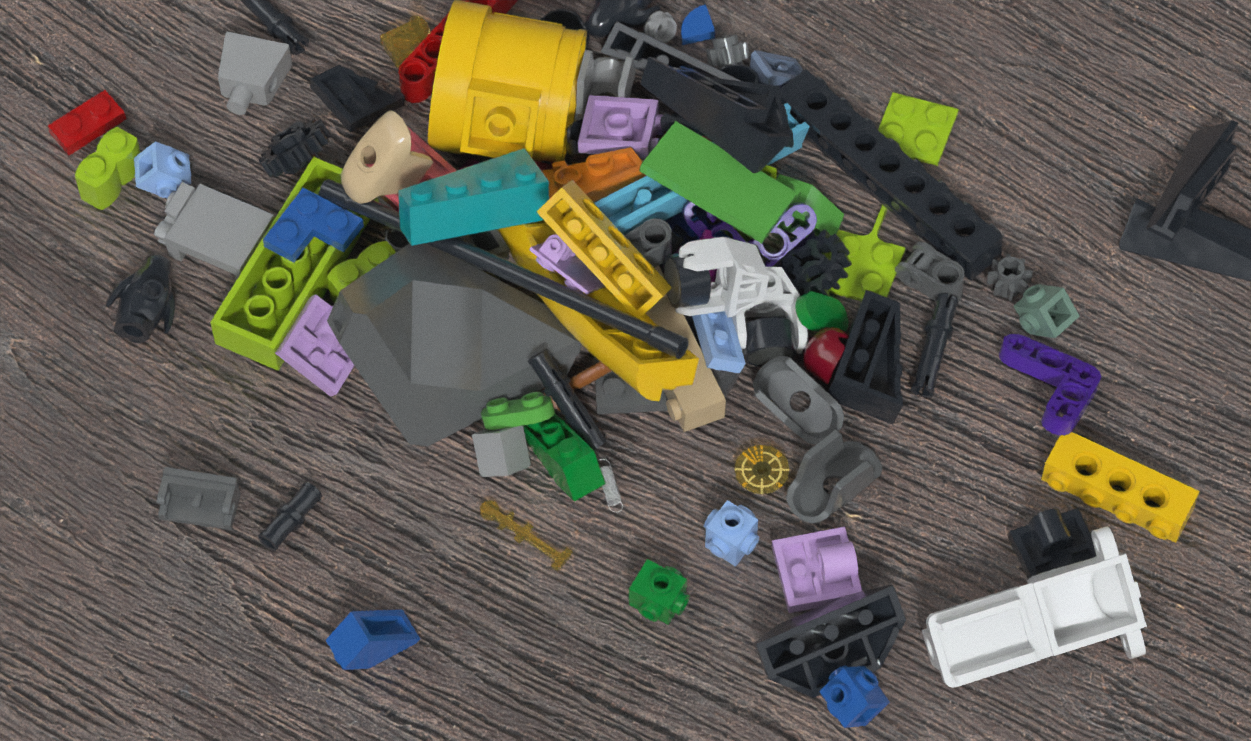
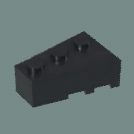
M866 290L856 310L848 332L849 337L844 344V352L836 366L827 392L840 405L893 425L903 407L900 381L902 376V364H900V302Z

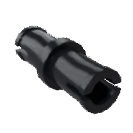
M304 482L287 504L280 505L276 510L277 516L258 535L262 545L271 551H276L294 529L298 530L304 524L303 518L322 499L321 492L314 485Z

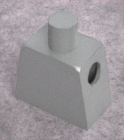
M226 32L218 81L221 95L229 98L226 105L229 111L243 115L246 113L249 103L265 106L271 102L292 66L289 44Z

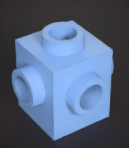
M155 141L134 157L137 188L168 199L173 191H177L182 182L188 185L191 184L189 154Z
M728 500L720 510L714 509L704 523V528H706L705 547L714 555L723 558L735 567L745 554L749 555L754 550L759 541V536L757 535L758 519L753 512L745 506H736Z

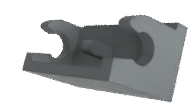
M164 467L157 496V504H160L159 519L232 530L241 496L237 478Z

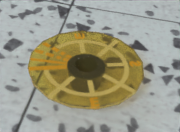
M767 445L751 446L742 451L736 459L734 467L736 479L740 485L746 490L757 494L773 493L780 489L787 481L790 470L788 461L782 452Z

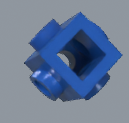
M845 665L839 667L830 674L828 678L830 681L819 691L827 702L829 712L840 721L844 728L866 726L890 703L879 687L877 677L865 666L848 667Z

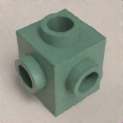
M1034 285L1028 288L1023 294L1024 297L1014 305L1020 317L1019 322L1022 328L1030 335L1056 338L1080 317L1064 287Z

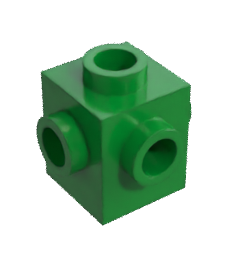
M648 559L629 588L630 606L637 609L646 619L653 622L659 620L669 625L675 614L680 616L683 613L690 598V595L687 594V579L684 578L681 572L670 566L662 567Z

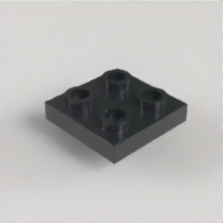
M1057 508L1042 511L1035 515L1028 525L1011 530L1008 536L1028 579L1040 573L1097 556L1092 535L1078 508L1061 513Z

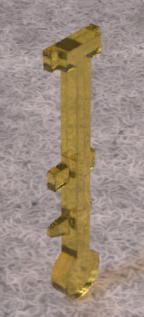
M487 500L481 504L480 514L483 519L488 521L496 520L500 523L498 526L499 530L507 528L516 534L514 537L516 542L520 544L525 540L553 559L554 563L551 567L554 570H560L571 557L573 551L567 547L562 553H559L530 533L533 526L528 522L524 527L514 522L515 513L513 511L505 516L499 511V506L495 501Z

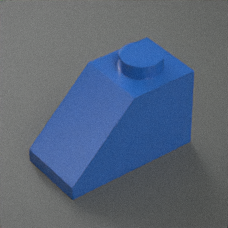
M402 609L351 611L329 635L326 642L342 669L354 670L369 669L413 646L420 640V637Z

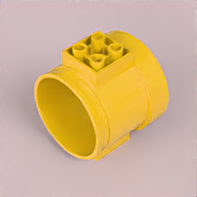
M454 0L446 21L435 72L428 124V145L436 151L459 155L470 153L492 158L525 148L534 161L553 163L565 161L567 154V128L574 122L577 79L586 49L587 31L567 29L566 26L553 22L496 12L493 14L491 6Z

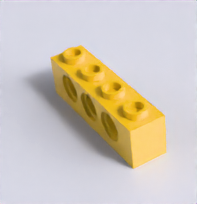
M573 180L564 185L536 211L632 316L638 319L641 318L672 288Z
M1073 432L1067 435H1060L1045 462L1041 479L1057 491H1066L1073 494L1091 507H1100L1115 514L1119 520L1125 523H1134L1149 530L1153 536L1159 539H1168L1175 543L1178 541L1195 508L1200 492ZM1078 470H1087L1092 475H1082ZM1118 485L1126 491H1116L1111 486ZM1153 501L1160 507H1150L1145 502Z

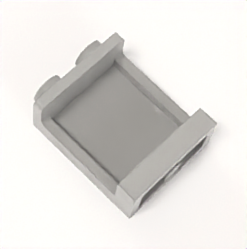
M199 184L165 236L169 257L182 261L185 255L188 254L234 274L237 280L274 221V215Z

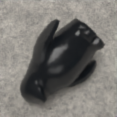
M595 0L594 8L587 16L585 24L590 35L595 39L602 38L612 31L616 21L629 28L643 26L651 14L660 11L661 7L657 5L647 9L653 0Z
M159 254L148 256L142 266L136 272L117 283L108 296L107 307H110L117 298H120L114 333L121 338H127L130 342L142 344L150 338L161 318L164 319V334H168L175 313V303L171 291V265L167 258Z

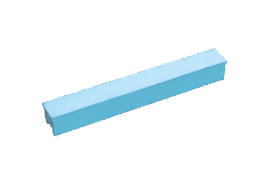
M788 103L784 104L790 130L792 129L793 148L784 147L767 165L802 148V143L810 127L806 122L799 124L790 114L792 107ZM645 176L594 204L623 235H626L647 220L661 219L665 221L682 212L688 200L652 178Z

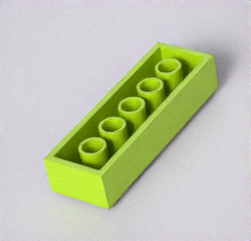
M313 157L264 237L302 188L319 195L320 187L327 179L342 184L341 173L343 169ZM378 197L373 199L374 201L379 203ZM347 210L362 218L364 227L345 252L313 237L294 263L265 248L262 238L210 322L215 344L279 371L284 360L276 355L275 352L309 297L315 294L321 299L324 297L329 289L327 275L335 266L347 259L369 223L370 218L352 210Z

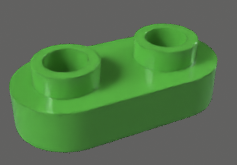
M532 392L524 395L521 399L508 401L507 398L493 399L481 411L484 427L488 430L539 423L551 418L555 414L551 397L543 396L541 392Z

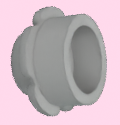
M656 11L651 14L644 27L646 35L663 43L669 42L677 30V25L672 15L662 11Z

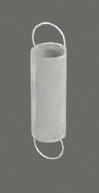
M611 465L601 467L600 470L605 481V485L602 487L608 507L615 506L617 503L622 504Z

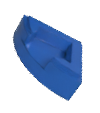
M706 4L695 8L685 17L681 27L682 46L715 38V29Z

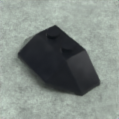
M890 584L845 595L782 622L756 641L754 645L767 679L814 698L821 695L819 691L830 681L828 679L830 674L839 667L845 665L848 667L865 666L871 672L881 669L894 645L899 630H902L906 622V618L895 588Z

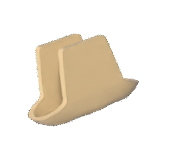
M392 110L382 115L360 139L342 170V186L346 194L359 204L370 202L378 196L397 194L398 190L418 184L433 164L429 156L410 151L411 131L404 120ZM373 163H375V164H374L372 167H370V168L365 165V164H373Z

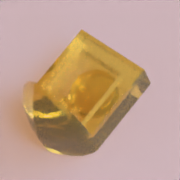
M412 15L410 22L380 35V43L396 68L431 32L430 27L422 17Z

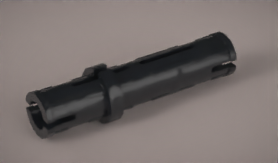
M240 0L267 27V33L271 37L279 39L284 44H289L290 52L293 55L301 54L305 50L299 42L308 47L309 39L292 24V18L285 13H281L269 0Z
M941 293L936 296L932 318L927 321L924 331L927 336L914 383L911 386L912 393L917 396L920 388H923L921 395L923 398H929L934 395V388L947 340L951 339L954 332L952 322L959 300L952 295L950 303L946 305L949 295L947 293Z
M546 348L530 358L527 362L545 387L544 393L547 397H552L573 431L593 450L603 445L607 439L598 429L570 386L571 379L568 375H563L548 349Z

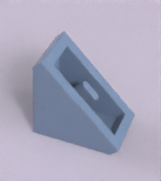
M757 50L750 57V68L758 74L759 84L779 86L780 89L803 71L796 58Z

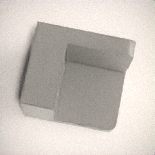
M523 426L498 430L484 429L472 434L479 473L482 477L509 476L530 467L531 463Z

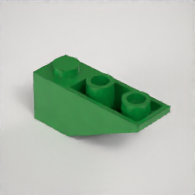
M556 414L545 421L523 425L527 443L555 483L574 502L605 485L594 450Z

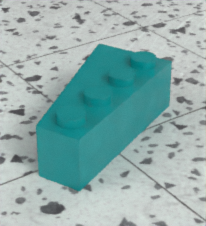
M525 148L398 190L400 229L410 245L413 246L542 221V217L536 211L549 200V181Z

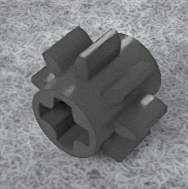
M737 34L712 39L714 48L706 49L709 65L712 67L718 66V70L724 66L743 65V59L750 58L748 43L744 41L739 42Z
M1007 254L1000 262L995 259L992 261V271L988 272L986 282L987 284H995L994 296L1000 295L1012 301L1013 297L1019 293L1023 295L1028 289L1027 283L1031 282L1033 272L1025 270L1024 258L1020 260Z

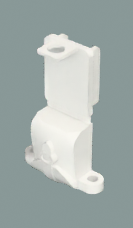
M1106 526L1092 531V541L1097 555L1094 558L1032 576L1027 580L1028 584L1016 586L931 613L926 620L927 628L922 630L930 662L932 666L940 670L943 682L949 687L955 688L1116 636H1120L1123 649L1129 659L1145 655L1146 649L1140 629L1147 627L1139 601L1141 597L1138 583L1133 579L1127 555L1118 552L1110 528Z

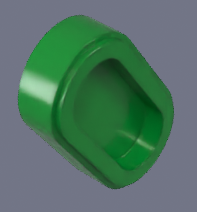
M813 291L797 298L795 304L796 314L801 324L807 329L816 332L826 327L839 328L844 332L847 330L849 323L848 315L839 300Z

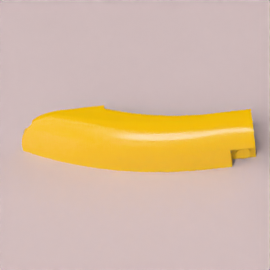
M544 220L497 229L508 245L510 254L517 265L567 286L564 282L566 278L555 270L552 272L543 268L536 261L537 256L529 250L530 247L544 243L549 236L556 234ZM606 287L587 294V296L631 315ZM539 295L562 325L592 355L644 398L651 401H660L662 389L673 390L677 386L693 385L699 358L688 349L683 357L677 359L650 347L644 341ZM647 314L639 318L649 324L658 326Z

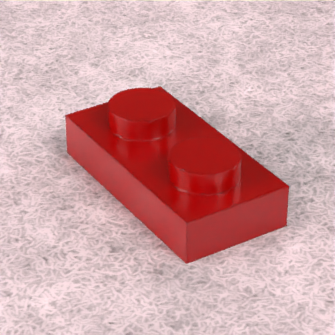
M103 90L49 124L48 129L49 133L64 151L71 155L125 121L126 116L125 112L108 92Z

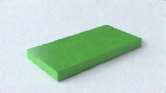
M677 121L674 122L645 158L639 169L641 173L761 244L794 202L797 195L796 191L762 171L752 173L722 148Z

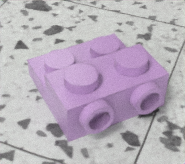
M589 95L578 140L579 153L600 154L631 147L639 158L644 161L660 141L659 138H656V135L663 136L664 134L660 124V119L664 114H659L658 100Z

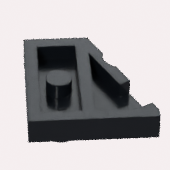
M337 65L311 78L310 88L350 133L380 118L386 112L394 111L404 106L405 96L401 92L396 91L392 95L377 88L378 82L368 77L358 76L354 71L341 65Z

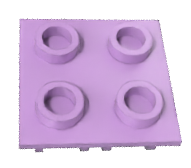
M557 234L549 236L544 243L530 247L529 250L537 256L536 261L543 268L552 272L555 270L566 278L564 282L569 288L582 294L584 292L587 295L605 287Z

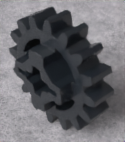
M312 119L307 124L301 121L295 122L289 128L276 133L270 139L272 144L267 146L268 150L261 153L262 157L258 161L269 177L273 175L278 177L283 172L284 174H295L301 168L308 165L313 157H320L318 152L323 150L322 146L330 142L329 138L332 135L321 119L317 121Z
M823 229L819 236L812 230L808 234V238L800 241L779 260L782 265L776 267L783 268L800 296L811 291L829 296V289L839 290L841 288L837 282L840 278H848L849 275L844 268L851 266L852 262L847 257L850 251L835 233L830 235L827 230Z

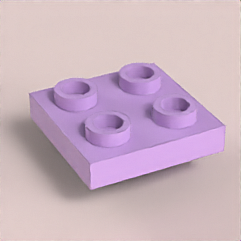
M315 294L309 297L275 354L331 397L339 392L354 364L339 344L327 322L333 306H330Z
M845 527L772 540V550L788 613L814 609L845 595L862 591L858 577L855 549L853 543L848 540Z

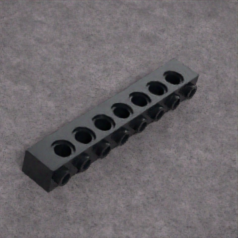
M805 69L780 88L783 105L788 103L792 107L790 114L799 124L806 122L810 126L805 138L927 244L951 260L958 262L963 267L964 276L970 281L989 267L994 259L997 260L1001 257L1003 236L998 228L992 223H986L981 219L969 203L961 202L951 193V190L943 181L934 179L927 173L921 162L916 159L912 160L907 156L892 138L888 139L880 133L869 118H863L853 110L850 102L844 97L839 98L829 89L827 83L822 78L815 77Z

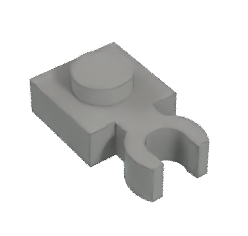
M182 182L177 191H173L169 195L164 211L166 217L159 223L153 234L159 238L158 243L166 246L165 236L195 192L194 187Z

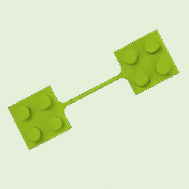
M893 92L878 131L886 138L895 140L902 151L912 160L916 159L920 162L938 166L959 109ZM882 205L873 230L868 235L861 236L841 230L837 231L836 235L850 251L847 257L852 262V265L844 268L849 275L848 278H840L837 281L841 288L839 290L831 288L828 290L829 293L861 301L866 290L888 297L896 276L895 267L902 261L906 247L883 242L878 238V233L888 210L885 206Z

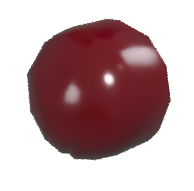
M826 327L821 329L808 341L805 348L803 360L807 372L815 379L830 385L835 368L844 352L845 340L849 336L839 328Z

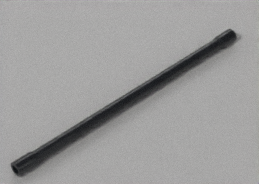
M331 179L325 180L321 185L319 196L343 209L352 210L403 233L400 229L398 211L374 200L359 204L346 194L342 184ZM457 237L426 243L644 341L650 347L672 357L680 359L688 348V339L661 326L649 324Z

